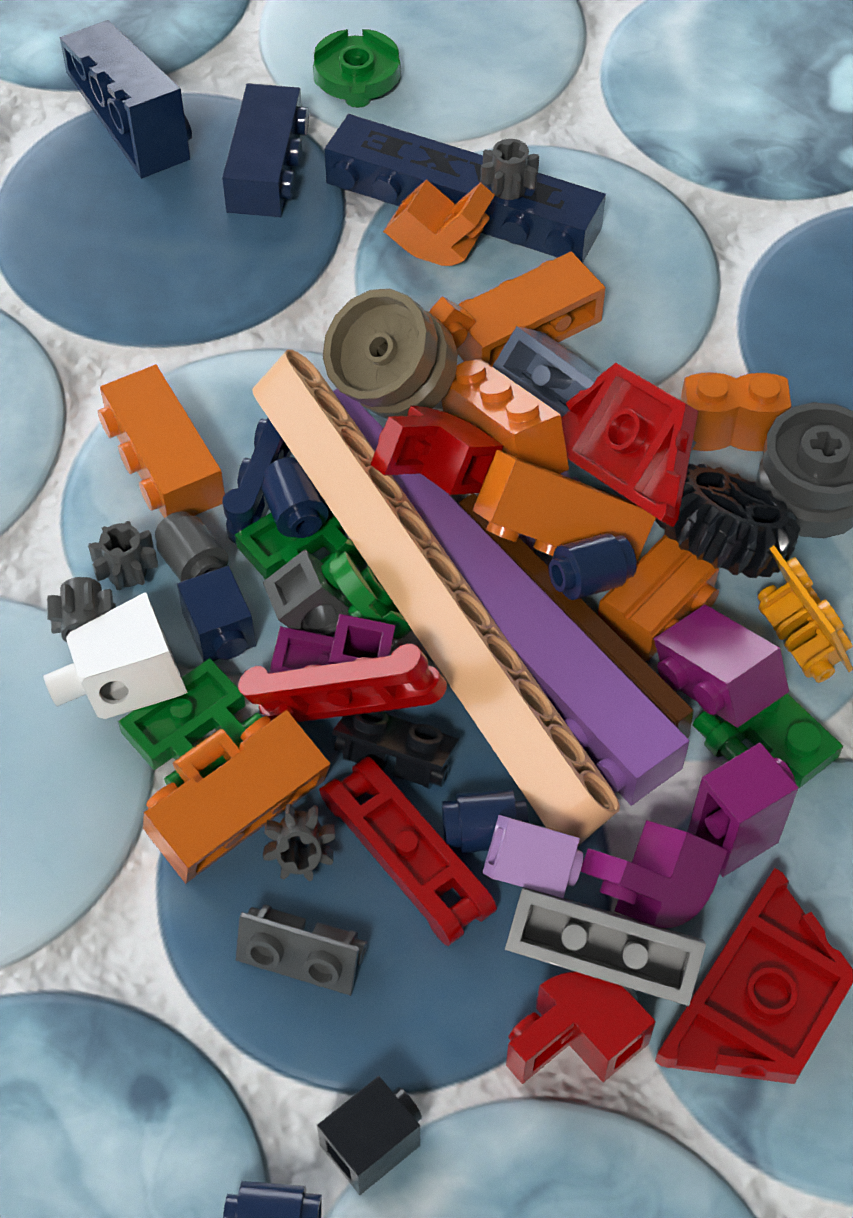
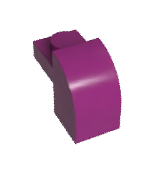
M339 614L334 637L280 626L269 673L303 669L308 665L323 666L351 662L361 657L378 658L389 656L395 625Z
M646 820L632 862L588 848L580 872L603 881L599 892L618 899L614 912L656 927L673 928L691 920L706 905L713 893L728 850L686 831Z

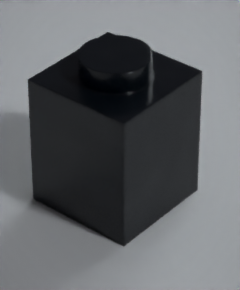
M378 1076L317 1124L319 1144L357 1193L361 1195L420 1147V1124L418 1121L422 1119V1115L417 1105L402 1088L397 1087L394 1091H391L381 1077Z

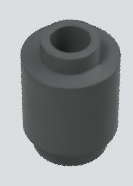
M180 511L168 515L157 526L155 530L157 551L180 582L228 565L226 551L200 518Z

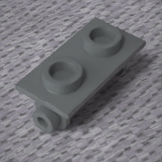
M266 904L261 909L251 907L248 914L244 912L240 914L236 961L351 996L357 964L361 965L367 949V941L358 939V932L353 930L348 932L317 922L313 932L310 933L304 931L305 918L272 909V906Z

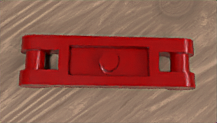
M404 644L395 649L391 656L361 657L351 662L323 666L308 665L303 669L269 673L262 666H255L245 671L240 677L238 689L249 702L259 704L260 713L263 716H268L271 721L287 710L296 722L430 705L443 697L447 689V682L436 668L428 666V659L418 646Z
M365 757L352 766V774L341 781L333 779L319 789L320 795L329 810L335 816L340 817L426 918L431 929L443 944L450 946L464 935L463 928L473 920L477 919L482 922L496 912L497 906L488 890L372 758ZM365 792L374 796L362 805L356 801V798ZM453 888L460 895L461 900L448 908L440 896Z

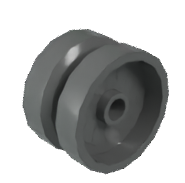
M812 402L794 406L778 416L767 433L763 449V459L760 462L756 477V485L763 490L771 491L776 500L783 501L787 506V510L793 512L797 518L796 522L801 528L798 536L824 539L844 534L853 528V411L837 404Z

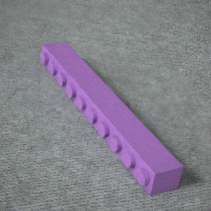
M335 389L333 391L375 451L383 427L359 402L352 400L338 389ZM422 474L392 475L614 793L618 792L632 806L682 770L690 740L457 502Z

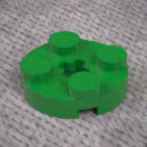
M348 29L336 31L323 38L314 50L313 79L315 84L327 94L339 99H345L349 106L356 108L365 107L371 102L372 98H377L390 91L401 78L399 50L391 38L375 30L362 29L363 36H348Z
M347 539L321 566L324 577L335 588L341 590L352 604L348 608L350 616L395 625L393 638L405 637L412 629L351 539Z

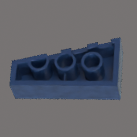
M109 20L59 37L66 73L141 179L190 160L188 140L192 139V130L188 119L184 115L181 88L139 50L126 35L122 34Z

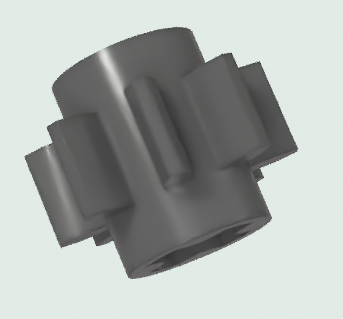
M501 140L494 145L493 151L486 149L483 151L480 182L483 185L491 184V190L496 197L505 200L517 199L524 195L526 188H536L539 155H529L526 143L520 140Z
M126 521L125 524L118 523L109 527H102L103 532L100 535L99 543L94 542L88 545L91 560L94 562L92 565L97 581L108 578L116 586V590H121L122 587H132L137 584L144 585L147 568H158L151 532L146 530L139 533L135 527L131 526L130 521Z
M88 577L68 579L60 587V596H47V620L51 621V632L53 634L61 633L62 639L67 642L66 637L71 631L116 608L115 603H113L112 590H102V586L98 581Z
M287 804L285 817L280 823L274 820H267L265 823L264 833L268 838L275 841L269 842L264 846L263 859L267 861L277 859L281 866V879L287 878L292 873L304 874L308 881H312L313 869L319 862L332 865L333 850L324 844L335 839L334 824L320 825L317 806L314 805L308 812L295 811L291 804ZM299 836L302 843L309 844V846L299 849L296 841H290V838Z

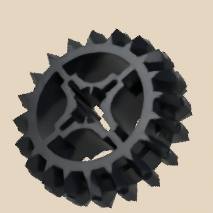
M688 464L678 521L674 527L656 518L657 524L665 530L664 534L669 539L677 541L681 550H687L696 555L697 560L711 563L715 569L718 567L726 569L732 575L743 573L748 578H757L758 576L771 577L773 573H779L780 569L769 548L775 546L786 562L789 561L795 550L798 534L801 530L793 512L787 510V506L783 501L776 500L771 491L763 490L756 485L755 481L750 482L743 479L738 473L734 475L726 472L722 467L713 469L706 464H698L697 466Z

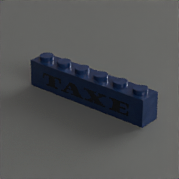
M352 114L346 116L324 148L327 184L396 206H400L402 201L426 179L455 204L480 183L483 155ZM538 173L536 188H526V192L521 197L513 200L493 197L485 211L489 216V220L481 233L556 258L572 251L583 263L602 229L606 193ZM491 184L484 185L492 192Z

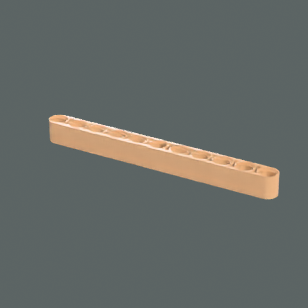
M287 349L253 387L252 391L255 399L545 827L580 838L579 846L619 812L620 804L614 791L393 476H384L370 465L375 453L374 449L320 372L302 354Z

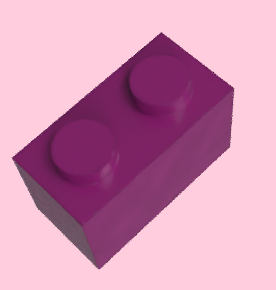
M706 604L654 638L660 661L657 664L660 677L674 691L680 690L697 701L708 714H717L737 728L789 692L780 647Z
M758 743L702 777L687 832L728 850L720 871L722 877L779 843L799 788L796 785L790 768L781 759L773 758L765 747Z

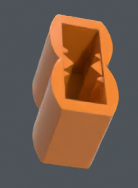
M712 372L693 374L684 378L680 399L698 411L693 440L697 443L692 449L697 451L720 450L730 445L747 451H763L767 433L775 419L791 408L788 378L771 373H750L738 378Z

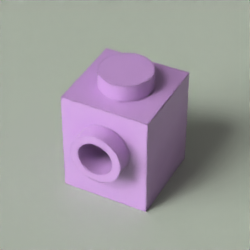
M498 815L483 874L495 880L564 898L566 887H573L576 884L582 868L583 852L577 850L580 838Z

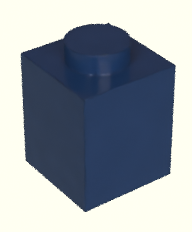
M229 565L177 583L182 614L203 662L209 658L212 661L232 659L242 654L245 650L256 646L252 615Z

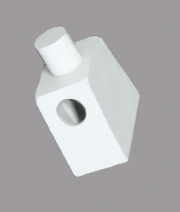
M147 593L138 595L71 631L66 640L74 663L43 675L50 696L57 707L87 695L97 717L102 719L111 718L188 693Z

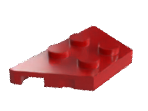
M614 363L596 378V381L590 388L581 390L566 402L570 411L562 416L561 420L567 459L660 521L674 527L678 521L698 411L620 364Z
M773 869L692 997L690 1005L686 1007L658 1051L655 1062L660 1066L788 1084L796 1083L853 985V968L842 953L828 943L825 930L813 913L805 914L787 889L789 880L780 870Z

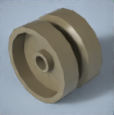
M390 288L369 290L350 299L334 316L325 335L323 361L328 378L341 393L388 419V416H407L411 405L434 408L446 396L456 376L458 353L452 334L440 320L428 311H425L408 295Z

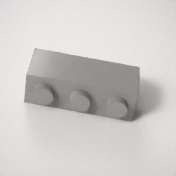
M522 888L505 950L689 1006L706 943L700 938L656 927L567 898H560Z

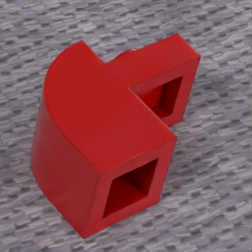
M411 405L407 416H388L385 427L379 435L378 445L370 465L384 476L422 474L449 495L480 493L496 451H502L504 445L478 427L459 417L433 408Z
M576 971L559 974L539 985L536 1009L542 1016L540 1017L536 1012H533L522 1019L508 1036L510 1042L508 1043L506 1066L524 1084L564 1049L570 1046L604 1083L650 1043L656 1021L621 985Z

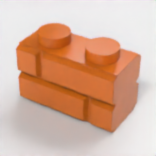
M664 535L636 563L635 575L632 578L626 579L623 586L611 589L600 600L598 616L644 661H649L657 653L654 641L656 636L703 605L713 606L719 594V590L715 588L719 568L715 569L711 563L704 560H697L696 555L687 550H681L677 541L669 539Z

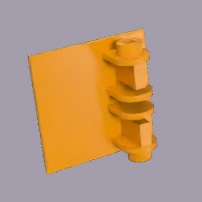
M772 546L769 549L786 584L778 589L775 585L764 588L757 596L760 601L759 611L776 631L778 638L786 640L785 648L788 652H791L807 678L813 677L817 683L829 679L835 673L833 666L840 661L847 671L851 672L853 667L846 651L851 649L853 645L843 631L844 625L837 613L826 599L822 601L819 599L812 588V580L796 557L786 562L776 547Z

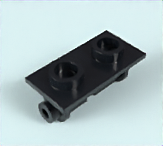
M385 711L343 716L332 732L333 735L337 736L334 750L343 753L344 760L358 763L365 757H370L384 770L388 755L396 757L393 776L422 785L428 789L433 784L440 787L444 786L450 769V765L446 763L459 743V738L444 734L434 726L415 724L388 715Z

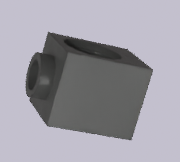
M303 550L263 581L264 587L278 620L291 629L333 637L339 614L350 616L348 608L352 604L341 590L335 588L324 577L321 571L323 563L307 550Z

